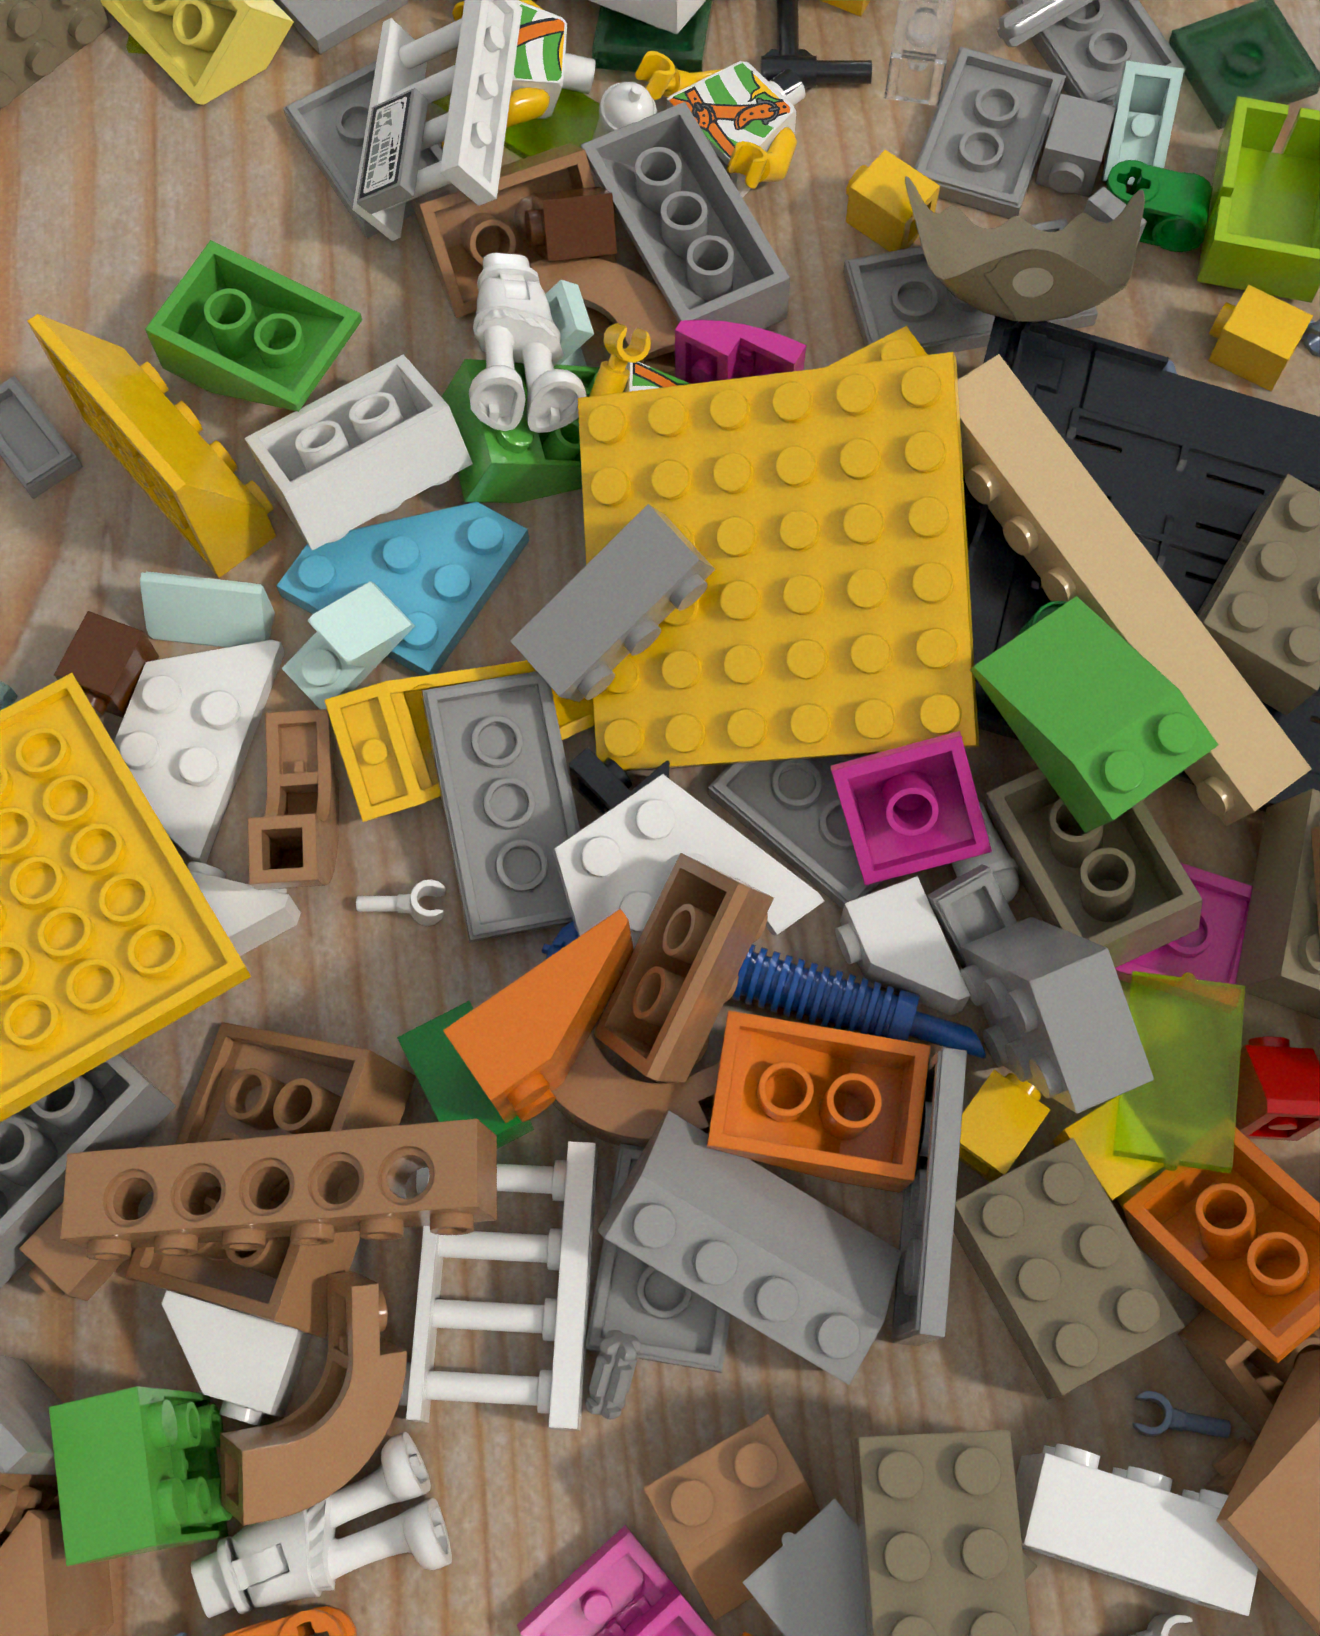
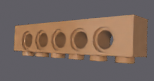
M478 1119L68 1153L60 1239L87 1249V1258L119 1261L131 1258V1248L154 1247V1253L160 1255L185 1256L198 1253V1243L222 1242V1248L227 1250L252 1251L265 1248L266 1238L290 1236L292 1244L318 1246L333 1243L334 1233L360 1231V1238L379 1241L402 1238L405 1227L430 1226V1232L438 1235L468 1234L474 1231V1222L497 1221V1135ZM428 1167L429 1181L426 1188L418 1196L407 1199L405 1188L409 1177L415 1171ZM358 1173L359 1186L356 1193L347 1202L338 1204L337 1193L339 1186L345 1178ZM289 1179L290 1189L287 1198L281 1205L271 1209L270 1197L274 1188L280 1182ZM221 1185L219 1202L215 1208L204 1214V1201L207 1194L214 1187ZM153 1191V1202L149 1211L141 1218H138V1207L145 1195Z

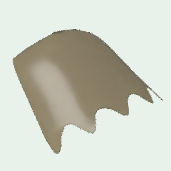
M905 177L908 197L928 267L954 297L983 313L1018 322H1041L1067 318L1100 305L1126 288L1131 278L1145 205V194L1142 189L1133 195L1123 211L1109 223H1100L1092 216L1081 213L1062 230L1046 232L1034 228L1020 216L1011 217L999 227L987 229L975 225L954 205L948 207L940 214L934 213L924 203L910 178Z

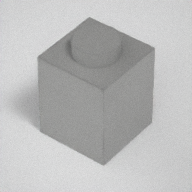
M1061 93L1035 184L1053 188L1061 193H1074L1090 197L1116 106Z

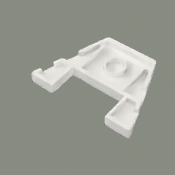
M664 774L553 849L574 926L579 937L621 908L629 919L634 949L680 853L774 897L767 912L768 919L766 924L772 935H778L824 902L816 890ZM609 1001L607 1002V1004H606L604 1010L602 1011V1013H601L602 1015H603V1013H604V1011H605V1009H606V1007H607Z

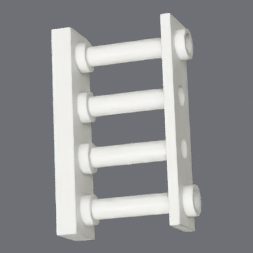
M465 0L461 19L417 40L410 36L392 18L383 22L352 210L391 241L401 238L406 202L451 183L478 206L497 199L522 7L515 0ZM458 47L455 65L425 78L427 61ZM413 88H416L428 99V104L451 94L449 112L425 122L421 147L422 151L444 141L442 160L418 170L414 197L376 213L369 214L357 204L372 107Z
M568 1141L567 1160H555L554 1166L497 1164V1191L552 1194L553 1201H564L562 1229L550 1228L549 1235L473 1231L463 1235H438L430 1232V1226L423 1227L411 1362H406L404 1386L399 1402L400 1406H407L406 1420L429 1423L431 1400L537 1406L538 1413L549 1414V1428L553 1430L581 1431L598 1167L596 1143ZM428 1167L417 1170L416 1189L418 1194H421L428 1184ZM443 1257L547 1263L548 1270L559 1271L557 1299L545 1298L544 1305L440 1299ZM437 1328L542 1333L543 1341H554L553 1370L541 1369L539 1377L433 1371Z

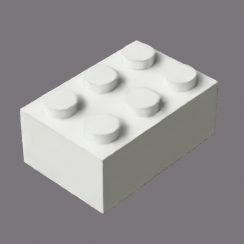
M404 354L302 407L299 412L295 411L244 438L274 497L312 551L326 543L342 539L350 530L379 514L392 512L403 501L431 486L449 481L455 473L473 464L449 405Z
M1059 1443L1056 1444V1448L1044 1445L1043 1451L1040 1454L1021 1456L1015 1481L1022 1548L1210 1609L1249 1616L1258 1567L1216 1521L1228 1495L1201 1489L1200 1493L1183 1489L1182 1496L1170 1492L1173 1479L1132 1466H1128V1470L1113 1467L1112 1474L1098 1470L1099 1455Z

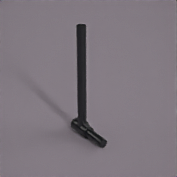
M777 0V49H771L764 56H761L760 74L767 81L772 80L784 70L790 69L801 79L804 88H816V84H871L872 60H817V56H813L805 49H799L798 0Z

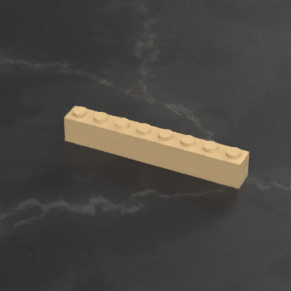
M1000 354L958 379L963 475L965 476V482L970 493L978 502L989 506L990 511L1003 527L1006 541L1015 552L1025 556L1041 578L1042 587L1052 602H1068L1077 596L1169 679L1184 695L1219 744L1184 770L1197 787V795L1203 806L1209 812L1218 816L1225 826H1228L1255 812L1309 772L1312 768Z

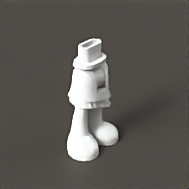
M505 253L486 255L483 259V270L477 281V312L473 324L474 336L479 342L481 350L486 352V369L482 370L472 380L469 389L471 410L480 421L493 429L502 431L515 429L523 415L525 392L521 377L514 369V362L523 363L527 386V421L530 430L536 433H544L567 426L579 418L578 398L586 397V391L581 379L568 370L553 368L564 356L560 345L561 334L553 322L550 306L545 292L540 285L538 273L530 268L529 260L523 255Z
M402 1432L391 1437L382 1448V1465L364 1478L337 1490L325 1500L296 1514L246 1525L233 1537L229 1536L219 1540L216 1552L192 1561V1577L206 1616L211 1618L233 1608H236L238 1613L245 1614L254 1608L271 1607L299 1599L320 1597L322 1591L335 1590L336 1578L367 1564L407 1552L412 1553L415 1560L424 1569L435 1570L451 1564L452 1554L449 1537L441 1509L435 1498L425 1500L379 1524L340 1539L335 1538L336 1527L389 1504L417 1498L430 1491L431 1484L428 1472L410 1435L407 1432Z

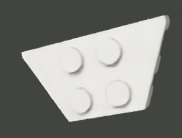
M267 640L145 662L114 740L116 748L168 836L194 862L207 863L285 654L282 643L279 641Z

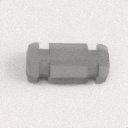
M611 1330L605 1334V1338L600 1344L601 1353L600 1356H597L589 1386L590 1398H586L585 1401L586 1407L591 1414L602 1415L606 1419H616L621 1415V1409L625 1406V1396L629 1392L637 1363L636 1351H640L641 1348L638 1338L634 1335L624 1334L619 1330Z

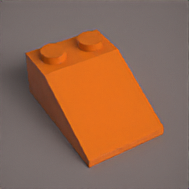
M621 908L443 1030L505 1123H508L516 1116L522 1122L530 1120L555 1101L556 1097L552 1091L563 1084L614 992L634 951L629 919Z
M728 1010L706 1147L833 1182L900 1193L914 1182L931 1045Z
M1227 1119L1123 1204L1130 1235L1134 1242L1182 1290L1276 1363H1279L1320 1327V1203Z

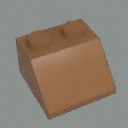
M769 1414L643 1488L714 1621L753 1598V1595L742 1582L783 1546L781 1543L783 1534L791 1532L795 1535L820 1512L803 1474Z

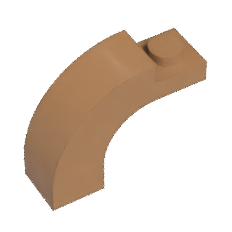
M591 257L549 262L543 259L529 263L530 268L538 273L540 285L545 294L560 280L579 286L594 335L604 339V333L608 327L616 323L627 326V333L623 340V349H626L630 345L635 329L640 328L647 331L651 339V348L647 356L638 362L675 376V329L679 322L662 292L650 281L624 266Z
M327 709L265 713L267 799L264 817L248 818L249 884L257 890L326 886L330 883L335 870L339 837V781L335 777L333 726Z
M590 1033L563 1084L552 1091L556 1097L552 1104L568 1120L583 1131L618 1146L621 1143L646 1147L667 1110L708 1134L710 1126L703 1111L713 1108L720 1062L690 1075L686 1082L661 1084L641 1082L627 1077L616 1070L601 1054Z
M355 1271L327 1274L328 1356L321 1380L309 1399L295 1412L275 1423L220 1433L221 1505L243 1526L287 1517L308 1509L328 1498L342 1488L368 1462L381 1444L393 1421L403 1391L407 1351L380 1337V1332H383L386 1328L388 1318L385 1297L379 1289V1283Z

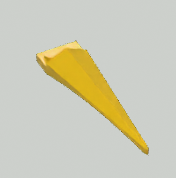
M525 660L389 680L325 699L327 711L362 822L415 807L441 796L422 699V690L536 672L535 668ZM552 689L562 740L595 726L593 698L590 700L583 698L578 702L559 697Z

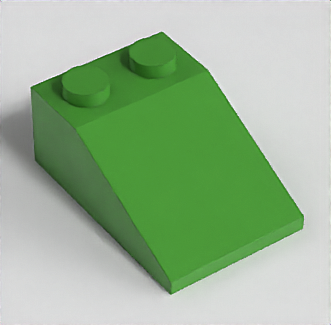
M210 240L145 328V331L163 369L211 393L299 412L361 323L362 316L361 313Z
M1077 596L970 669L1085 833L1115 820L1219 745L1181 691Z

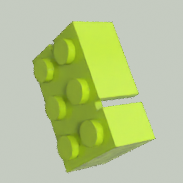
M1237 96L1219 141L1212 183L1213 191L1206 224L1207 231L1202 244L1197 282L1246 290L1247 286L1250 285L1269 295L1312 303L1320 288L1319 110L1300 108L1280 154L1272 152L1288 115L1289 105Z

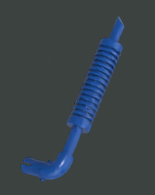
M573 921L561 928L551 945L544 943L542 953L547 955L545 960L579 937ZM754 944L751 945L738 972V984L732 1000L739 1001L742 995L746 997L745 1004L752 1005L755 999L759 1001L758 1008L764 1009L766 1003L771 1004L770 1011L777 1013L778 1007L784 1008L783 1015L789 1017L791 1011L797 1012L795 1019L802 1021L803 1015L810 1016L808 1023L815 1024L817 1018L822 1020V1027H827L830 1022L835 1024L834 1029L839 1030L843 1026L847 1027V1031L854 1032L856 1030L862 1034L907 1041L910 1036L946 1048L966 1050L969 1055L983 1059L986 1058L982 1043L970 1027L916 1011L920 998L919 994L900 989L899 995L893 994L894 987L890 985L887 986L886 991L880 990L882 984L875 981L874 986L870 987L867 986L869 979L862 978L860 984L855 982L856 975L850 974L847 980L842 978L843 971L837 970L836 976L830 975L831 968L827 966L824 967L823 972L817 971V963L812 962L811 967L807 968L804 967L806 960L799 958L798 964L792 963L793 956L786 955L784 961L779 959L781 953L777 951L773 952L772 957L767 956V948L762 947L759 953L754 952L756 946Z

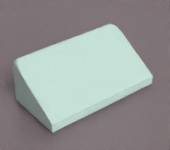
M148 571L141 573L140 587L144 617L150 638L224 648L270 639L275 611L261 584Z

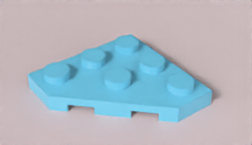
M479 502L350 530L342 539L326 543L313 551L307 544L276 587L281 597L314 614L370 581L375 583L415 625L387 657L421 676L437 674L529 542L528 529Z

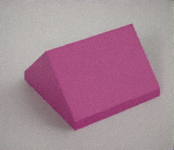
M960 731L831 766L832 775L865 885L992 852Z

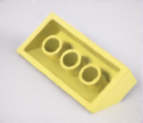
M100 0L108 12L195 103L201 105L210 102L267 69L294 23L273 0Z

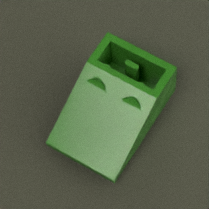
M464 359L441 396L451 409L473 463L457 472L464 501L522 503L582 489L579 418L567 426L551 432L536 433L531 431L527 421L525 368L523 363L514 362V369L521 377L525 392L523 415L520 423L513 430L502 431L493 429L480 421L472 412L469 398L472 380L482 370L486 369V360ZM556 364L553 368L568 370L581 379L586 391V397H589L600 367Z
M136 1386L49 1407L66 1566L94 1563L228 1537L226 1521L230 1520L233 1515L221 1505V1476L216 1447H220V1433H223V1423L218 1407L214 1403L210 1404V1397L200 1392Z

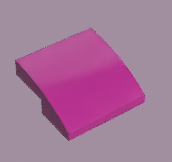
M681 320L675 329V377L690 384L804 370L806 345L765 329L716 320Z
M626 1525L517 1624L522 1636H716Z

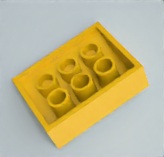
M36 314L27 320L81 419L218 578L276 537L267 515L274 508L267 496L253 480L244 485L234 474L238 467L228 451L219 441L215 440L208 444L201 437L199 432L203 428L197 417L182 400L173 405L164 395L169 391L168 387L148 361L139 366L123 347L40 314Z

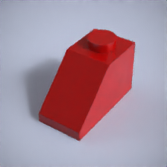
M1255 1037L1249 1039L1248 1045H1244L1227 1059L1230 1122L1247 1138L1298 1141L1320 1128V1062L1313 1048L1290 1047V1040L1284 1037Z

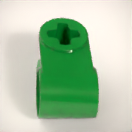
M1125 160L1112 167L1106 180V188L1127 205L1136 192L1141 189L1144 191L1145 205L1142 218L1147 223L1139 242L1160 246L1171 252L1192 251L1202 244L1213 191L1207 179L1195 173H1181L1151 166L1138 160ZM1130 177H1134V182L1128 193L1126 192L1127 182Z

